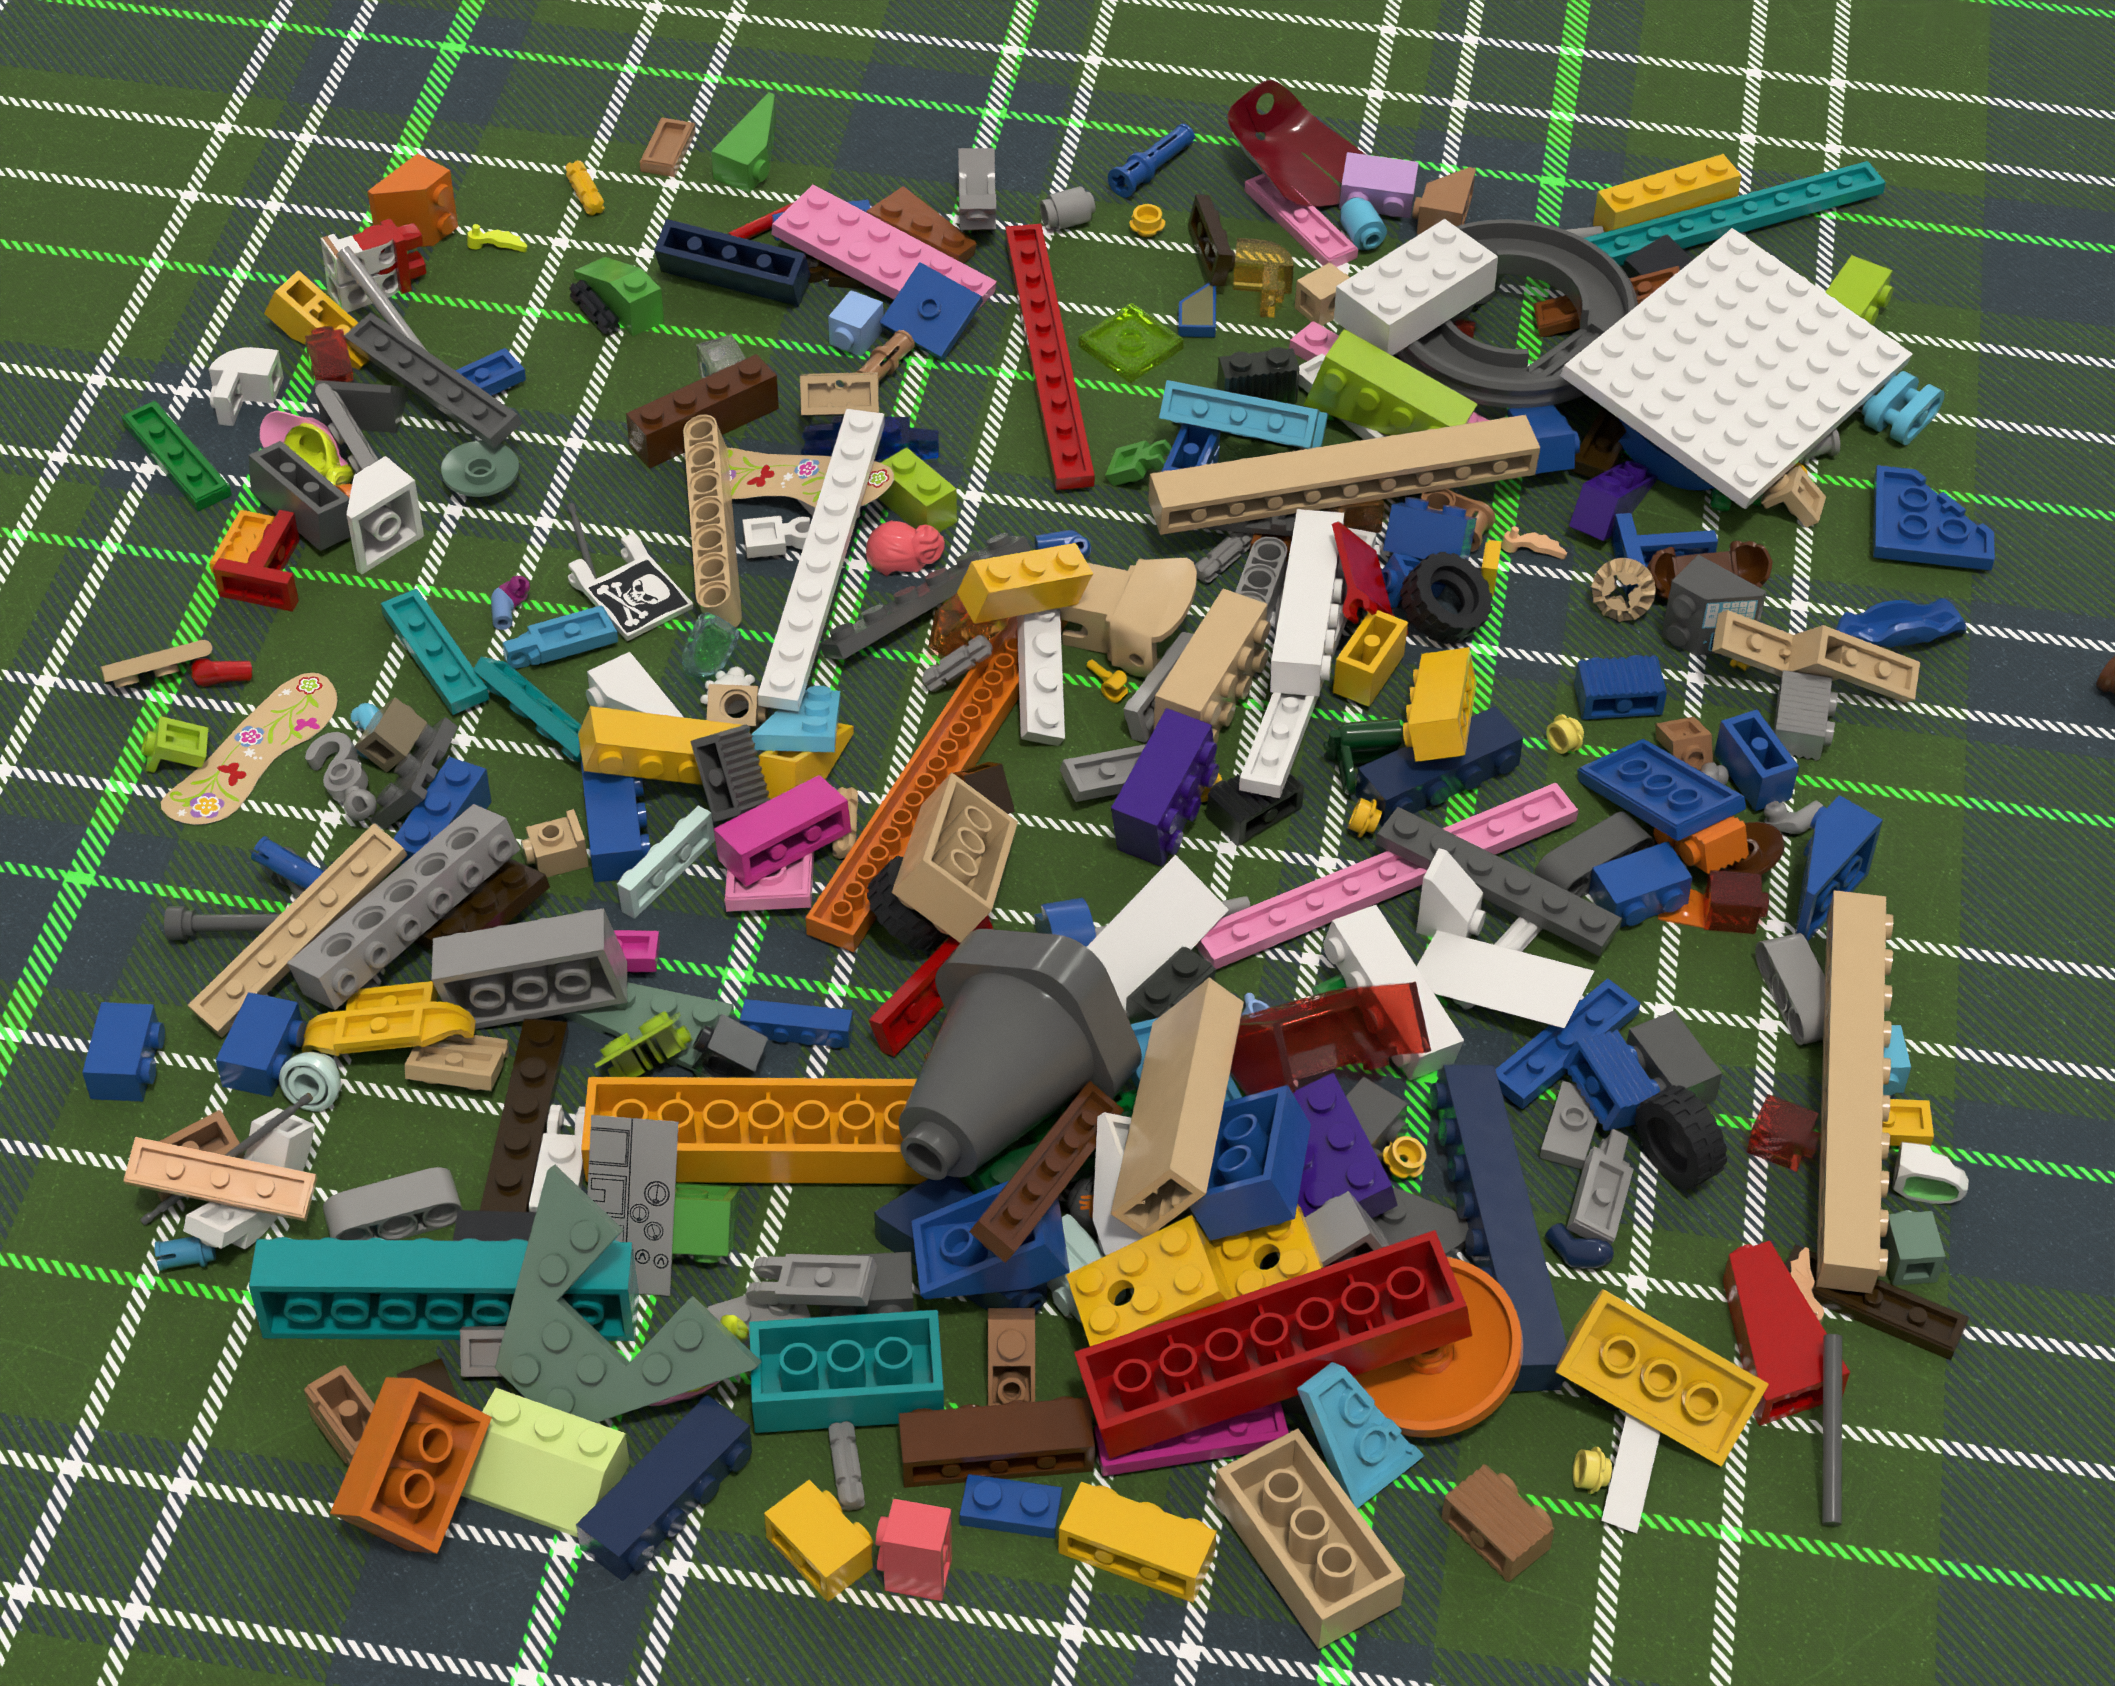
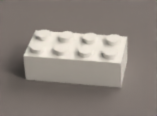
M1444 219L1337 285L1334 321L1349 332L1393 356L1495 291L1498 256Z

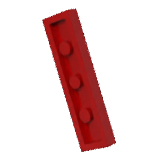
M987 915L974 930L993 929L989 916ZM952 936L868 1020L882 1053L895 1056L944 1006L936 988L935 977L938 969L960 945V942Z

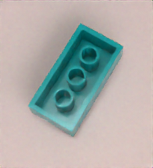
M938 1310L749 1322L750 1351L762 1361L755 1369L751 1370L755 1433L829 1428L833 1423L845 1421L851 1422L854 1426L899 1424L898 1413H908L920 1408L944 1410Z

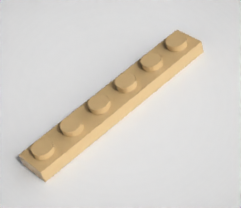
M373 823L188 1004L192 1013L222 1038L231 1029L248 992L266 995L290 971L287 962L371 892L407 856L405 849Z

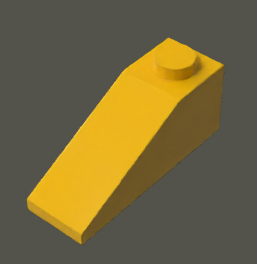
M299 270L274 292L264 314L292 339L357 370H360L369 362L368 359L349 347L344 338V335L357 325L358 322Z
M838 723L835 752L765 751L761 753L758 765L762 767L761 773L765 776L766 790L769 791L768 798L773 799L818 775L826 779L854 734V726Z

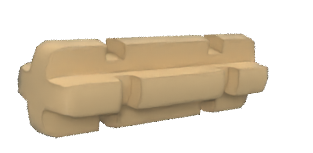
M841 787L837 790L848 800L852 831L833 841V856L837 859L845 858L856 840L858 792L853 787L848 789Z

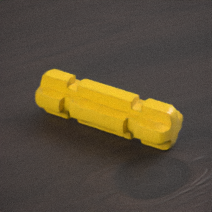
M578 160L574 163L569 162L565 167L567 171L566 176L580 202L583 204L586 213L591 216L596 213L601 214L605 209L603 206L604 200L590 174L587 172L584 163Z

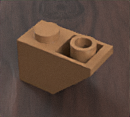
M988 1308V1406L1003 1405L1014 1400L1035 1402V1308Z

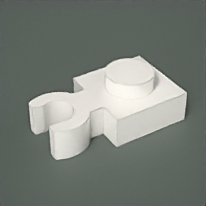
M781 516L742 520L747 558L786 554V546L791 545L795 548L803 549L810 527V518L797 517L789 523H782Z

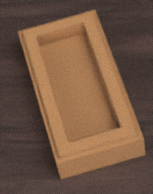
M661 118L640 160L641 172L675 177L696 134L695 123Z

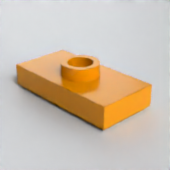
M240 510L209 563L211 573H213V567L218 558L247 563L251 552L256 551L260 545L265 527L268 524H272L275 516Z

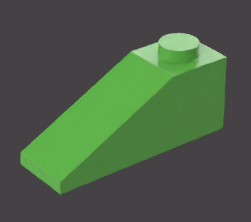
M768 92L711 151L714 180L750 193L760 182L767 178L770 171L776 129L775 94Z
M603 257L574 270V277L578 281L585 280L593 288L592 290L610 307L609 310H612L619 317V323L632 336H636L664 323L661 288L642 268Z

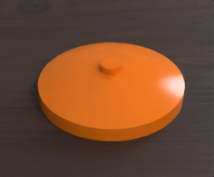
M1447 1257L1467 1305L1472 1336L1353 1376L1375 1400L1374 1405L1386 1418L1393 1420L1402 1430V1435L1421 1438L1447 1436L1478 1424L1503 1403L1514 1387L1520 1372L1523 1358V1336L1517 1311L1510 1297L1489 1274L1459 1259Z

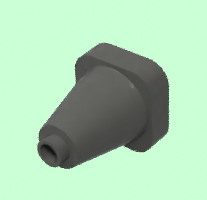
M977 929L966 936L936 973V988L946 1008L947 1016L899 1117V1130L903 1138L901 1153L913 1170L928 1179L941 1180L947 1175L965 1177L972 1174L1062 1106H1069L1089 1081L1095 1084L1112 1100L1116 1097L1141 1064L1142 1053L1110 976L1103 963L1090 949L1072 938L1056 934Z

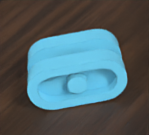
M1901 371L1897 376H1893L1877 395H1872L1865 402L1862 409V415L1865 416L1864 424L1878 432L1884 430L1890 424L1892 425L1890 437L1903 445H1908L1937 415L1943 403L1945 393L1931 384L1926 385L1919 392L1917 391L1919 379L1906 371Z

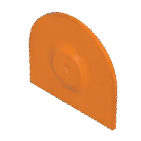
M1690 889L1688 904L1683 905L1674 912L1659 914L1658 920L1709 929L1711 905L1702 893Z

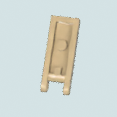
M199 640L101 666L100 669L104 682L114 681L115 688L139 682L137 674L154 670L155 677L178 672L177 663L209 655L212 651V645L207 640Z

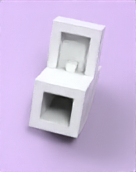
M253 347L239 348L221 355L211 364L209 368L212 382L210 405L216 410L218 424L234 426L244 400L274 403L284 379L279 350Z

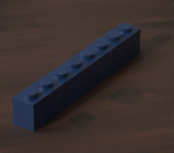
M1443 1065L1437 1082L1431 1085L1430 1104L1432 1109L1437 1110L1440 1121L1438 1128L1439 1141L1441 1145H1446L1449 1157L1447 1172L1449 1180L1455 1182L1458 1194L1456 1200L1457 1214L1460 1219L1467 1220L1469 1228L1465 1240L1466 1251L1470 1257H1473L1475 1266L1489 1274L1506 1291L1517 1311L1523 1336L1522 1365L1511 1391L1560 1390L1565 1377L1558 1374L1555 1370L1567 1346L1495 1066Z

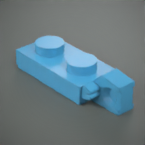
M600 605L527 626L528 632L520 635L518 638L504 641L502 645L505 662L516 669L528 667L530 664L539 665L540 663H546L618 642V636L604 606Z

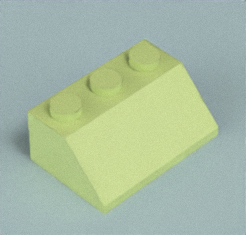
M495 1388L482 1411L491 1416L492 1419L461 1496L578 1538L576 1524L622 1479L630 1464L626 1433Z

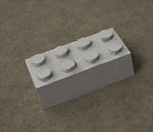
M604 908L433 938L431 980L443 1002L459 1005L471 1013L476 1020L475 1029L524 1021V1018L536 1019L627 1003V960Z

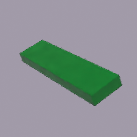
M156 401L121 416L124 427L197 512L232 496L230 485Z

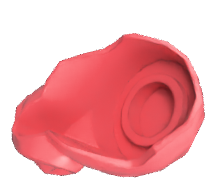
M889 521L879 525L870 534L866 543V557L870 565L886 577L894 571L919 572L926 564H932L941 557L945 549V541L938 530L930 525H920L915 529L904 522Z

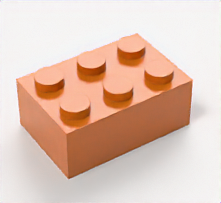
M386 1377L330 1514L407 1551L437 1554L492 1417L416 1378Z

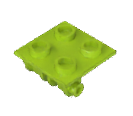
M665 1010L638 1027L642 1034L631 1039L628 1033H625L606 1044L605 1047L600 1049L603 1056L594 1065L597 1068L611 1060L614 1065L608 1069L611 1077H637L643 1074L645 1070L633 1049L636 1050L643 1064L650 1071L653 1069V1065L642 1044L646 1042L657 1061L662 1064L665 1060L653 1039L654 1037L667 1059L682 1050L688 1049L687 1043L693 1041V1038L685 1025L677 1028L675 1022L681 1016L680 1012L669 1017Z

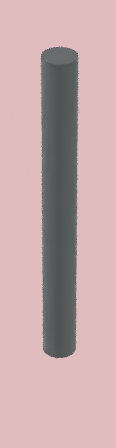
M1826 1334L1823 1336L1822 1524L1826 1526L1842 1525V1336L1838 1334Z

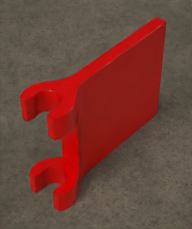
M1339 521L1331 524L1347 583V596L1343 604L1344 616L1354 624L1358 623L1357 610L1359 607L1371 615L1377 614V610L1394 616L1377 551Z

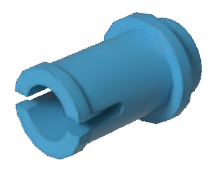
M192 1236L155 1242V1257L160 1256V1260L156 1261L159 1271L200 1263L201 1267H205L209 1261L216 1260L215 1247L205 1245L199 1238Z

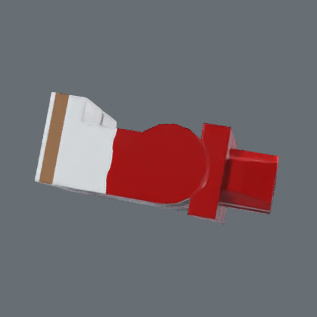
M391 219L381 221L380 225L365 228L362 233L339 240L335 234L320 238L323 261L326 266L324 268L328 294L347 313L373 303L337 256V253L346 246L351 248L387 298L395 295L398 291L401 294L412 291L411 279L426 274V265L421 254L418 251L407 254V251L423 246L422 234L414 223L396 227Z

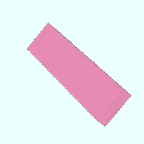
M1264 174L1245 181L1244 191L1322 266L1331 262L1334 266L1338 267L1357 258L1358 248L1313 205H1297L1286 199Z

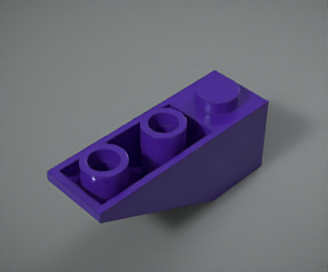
M1626 461L1583 483L1569 526L1605 541L1612 536L1615 515L1632 514L1655 484L1658 476L1647 472L1648 468L1641 463Z

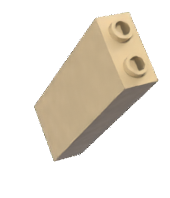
M1210 977L1152 1023L1111 1209V1215L1143 1237L1158 1231L1207 1193L1244 1003Z

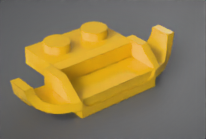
M432 981L362 988L347 999L345 1011L320 1014L308 1022L304 1032L302 1053L312 1052V1049L321 1053L340 1056V1054L415 1046L425 1047L455 1034L462 1035L464 1038H474L476 1020L470 1012L459 1005L437 1002L438 992Z

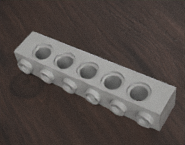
M473 804L288 961L287 964L303 995L334 1010L349 999L520 850L507 819Z

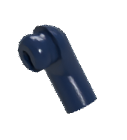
M1563 1223L1553 1225L1545 1234L1546 1240L1566 1264L1572 1268H1600L1608 1265L1614 1257L1613 1247L1607 1241L1596 1238L1575 1239Z

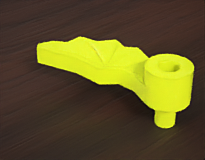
M474 224L472 230L467 235V246L471 249H481L484 243H489L500 248L527 252L526 243L520 240V236L512 235L509 231L493 230L483 234L480 231V226Z

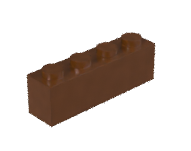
M755 354L626 413L629 447L650 469L685 453L683 430L685 424L693 417L705 414L715 418L723 435L779 409L777 375Z
M1062 1396L1050 1401L1038 1402L1014 1400L1003 1405L979 1406L967 1404L955 1409L931 1410L920 1408L908 1413H898L904 1488L966 1483L968 1474L1013 1479L1094 1472L1095 1444L1089 1397L1073 1398Z

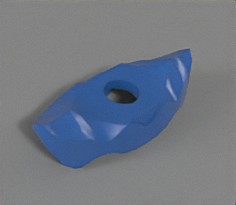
M1940 598L1925 605L1907 600L1886 601L1873 605L1860 614L1845 612L1840 618L1836 630L1874 645L1892 648L1894 646L1911 645L1921 642L1927 643L1937 637L1946 636L1950 633L1959 632L1965 634L1967 625L1955 606L1947 599Z

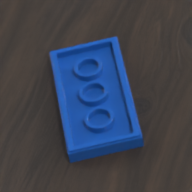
M1641 739L1577 769L1580 783L1676 841L1746 809L1745 796L1645 739Z

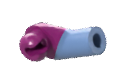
M513 576L510 581L500 585L492 593V621L495 628L505 630L512 626V610L525 601L527 593L530 591V583L525 577Z

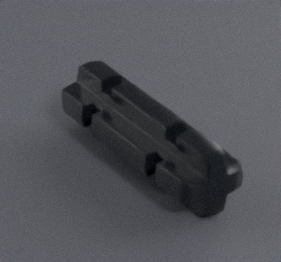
M585 280L572 283L569 287L571 291L570 297L593 323L597 324L602 333L610 335L613 331L617 332L620 328L618 324L619 317L612 310H609L610 307L592 290L593 288Z

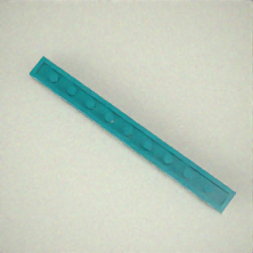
M1866 161L1589 236L1584 239L1602 249L1621 266L1624 265V261L1628 256L1667 234L1683 249L1720 239L1732 228L1742 233L1884 193L1886 182L1873 166Z

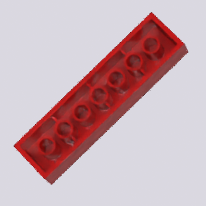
M1436 1230L1075 1351L1074 1354L1109 1459L1297 1396L1299 1395L1297 1388L1331 1362L1344 1366L1352 1376H1356L1471 1337L1472 1331L1466 1302Z

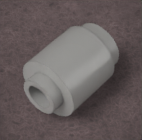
M1082 186L1049 194L1047 199L1041 200L1039 203L1041 218L1047 229L1055 227L1056 230L1090 222L1091 213L1096 211L1095 201L1091 192H1086Z

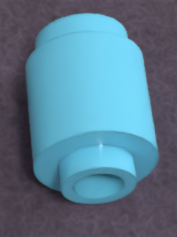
M1357 197L1348 200L1342 206L1340 222L1353 244L1359 250H1371L1378 247L1386 237L1387 228L1373 205L1369 201Z

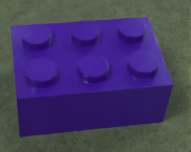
M1168 708L1165 709L1111 807L1117 850L1163 867L1169 854L1175 855L1183 839V828L1188 820L1192 822L1196 818L1201 806L1200 797L1205 787L1211 788L1218 776L1219 765L1216 764L1215 760L1217 744L1213 740L1211 724Z
M1334 1072L1293 1091V1095L1311 1124L1298 1197V1205L1301 1207L1304 1217L1321 1208L1329 1199L1339 1197L1347 1191L1353 1195L1371 1218L1398 1206L1393 1186Z

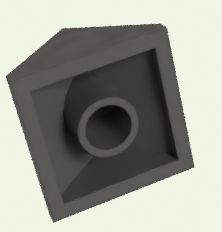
M315 380V389L319 384L325 383L340 395L360 430L398 432L408 398V388L391 385ZM317 397L321 423L328 427L333 421Z

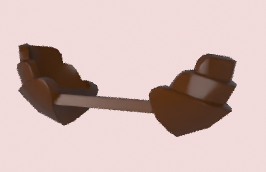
M1736 540L1730 543V551L1676 556L1674 547H1668L1657 551L1647 566L1655 581L1656 594L1668 600L1672 580L1697 555L1708 559L1759 588L1769 579L1773 561L1762 544Z

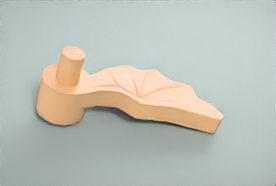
M1513 526L1511 531L1504 534L1501 548L1509 553L1516 552L1518 547H1527L1534 552L1548 554L1563 560L1567 555L1565 549L1559 546L1558 541L1551 540L1547 535H1539L1535 532L1520 536L1518 534L1519 528Z
M1805 1247L1799 1253L1798 1259L1790 1261V1274L1821 1323L1824 1317V1309L1812 1293L1815 1281L1810 1269L1809 1248Z

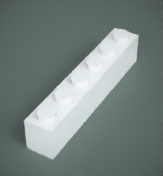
M1297 509L1271 659L1270 692L1319 697L1322 680H1330L1332 656H1326V654H1334L1336 630H1330V628L1337 629L1339 604L1334 603H1341L1343 593V579L1337 578H1345L1331 524L1339 521L1344 525V513Z

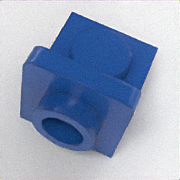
M1393 553L1385 567L1381 570L1391 608H1396L1402 600L1400 594L1404 578L1423 559ZM1441 582L1433 583L1431 586L1433 596L1439 597L1446 585Z

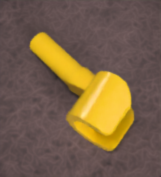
M1093 659L1087 662V668L1103 680L1104 683L1101 685V691L1109 701L1117 703L1129 692L1128 688L1124 686L1127 682V677L1123 671L1118 670L1112 674Z

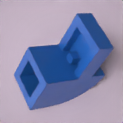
M1084 898L1041 904L1042 913L1034 914L1035 928L1038 933L1066 936L1086 947L1096 938L1091 912Z

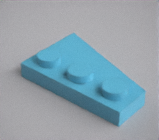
M827 686L809 687L805 690L799 712L778 709L752 733L755 750L835 752L840 712V691L831 690Z
M1331 1362L1297 1388L1331 1474L1357 1509L1424 1457L1423 1453L1415 1445L1410 1444L1401 1434L1402 1430L1395 1422L1386 1418L1374 1405L1375 1400L1344 1366Z

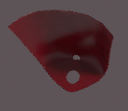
M1266 80L1256 85L1239 98L1228 112V124L1243 152L1271 181L1283 197L1297 205H1313L1316 207L1336 205L1340 203L1341 188L1302 153L1309 156L1341 184L1347 152L1366 155L1314 117L1287 88L1274 80ZM1265 93L1272 94L1274 104L1271 110L1266 114H1259L1256 108L1257 101ZM1264 132L1265 139L1259 140L1256 137V133Z

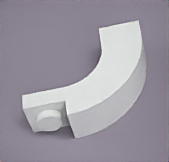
M276 1108L252 1121L249 1136L284 1110ZM292 1115L248 1148L243 1159L303 1171L310 1151L315 1124ZM209 1202L186 1215L183 1231L199 1238L207 1246L222 1249L232 1243L246 1249L270 1228L278 1216Z

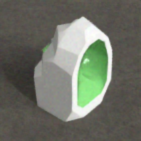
M1908 1142L1900 1143L1894 1169L1893 1190L1906 1199L1931 1204L1953 1203L1960 1201L1966 1196L1969 1180L1965 1171L1954 1166L1948 1157L1932 1152L1928 1145Z

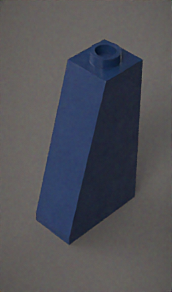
M947 1175L941 1180L927 1179L874 1212L875 1238L880 1244L894 1253L911 1252V1263L917 1266L911 1221L973 1196V1194L958 1177ZM1047 1282L1030 1289L964 1295V1297L987 1311L988 1308H1035L1036 1314L1043 1307L1044 1303L1047 1302Z

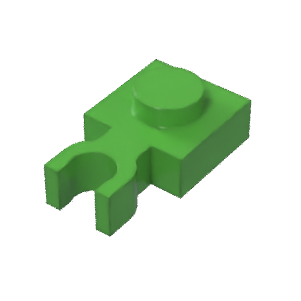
M1164 439L1151 445L1145 440L1116 448L1105 477L1113 486L1143 479L1148 469H1163L1166 461L1162 457L1169 455L1172 447Z

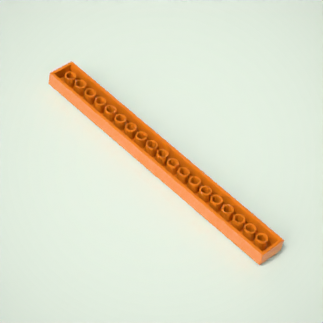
M1060 615L1062 632L1068 621L1062 620ZM1017 616L1002 620L989 640L993 646L991 656L980 663L975 662L976 666L969 670L806 916L807 935L855 952L877 918L869 906L870 901L867 899V893L869 892V889H867L868 884L891 859L893 860L896 856L904 857L923 802L951 772L955 773L976 765L1020 697Z

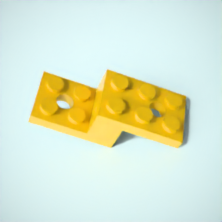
M1297 1203L1295 1219L1211 1241L1195 1218L1190 1215L1089 1263L1066 1276L1089 1345L1093 1346L1324 1267L1301 1207ZM1272 1252L1280 1253V1259L1274 1267L1267 1270L1260 1269V1263L1267 1254ZM1134 1288V1294L1128 1303L1121 1306L1114 1304L1119 1292L1123 1289Z

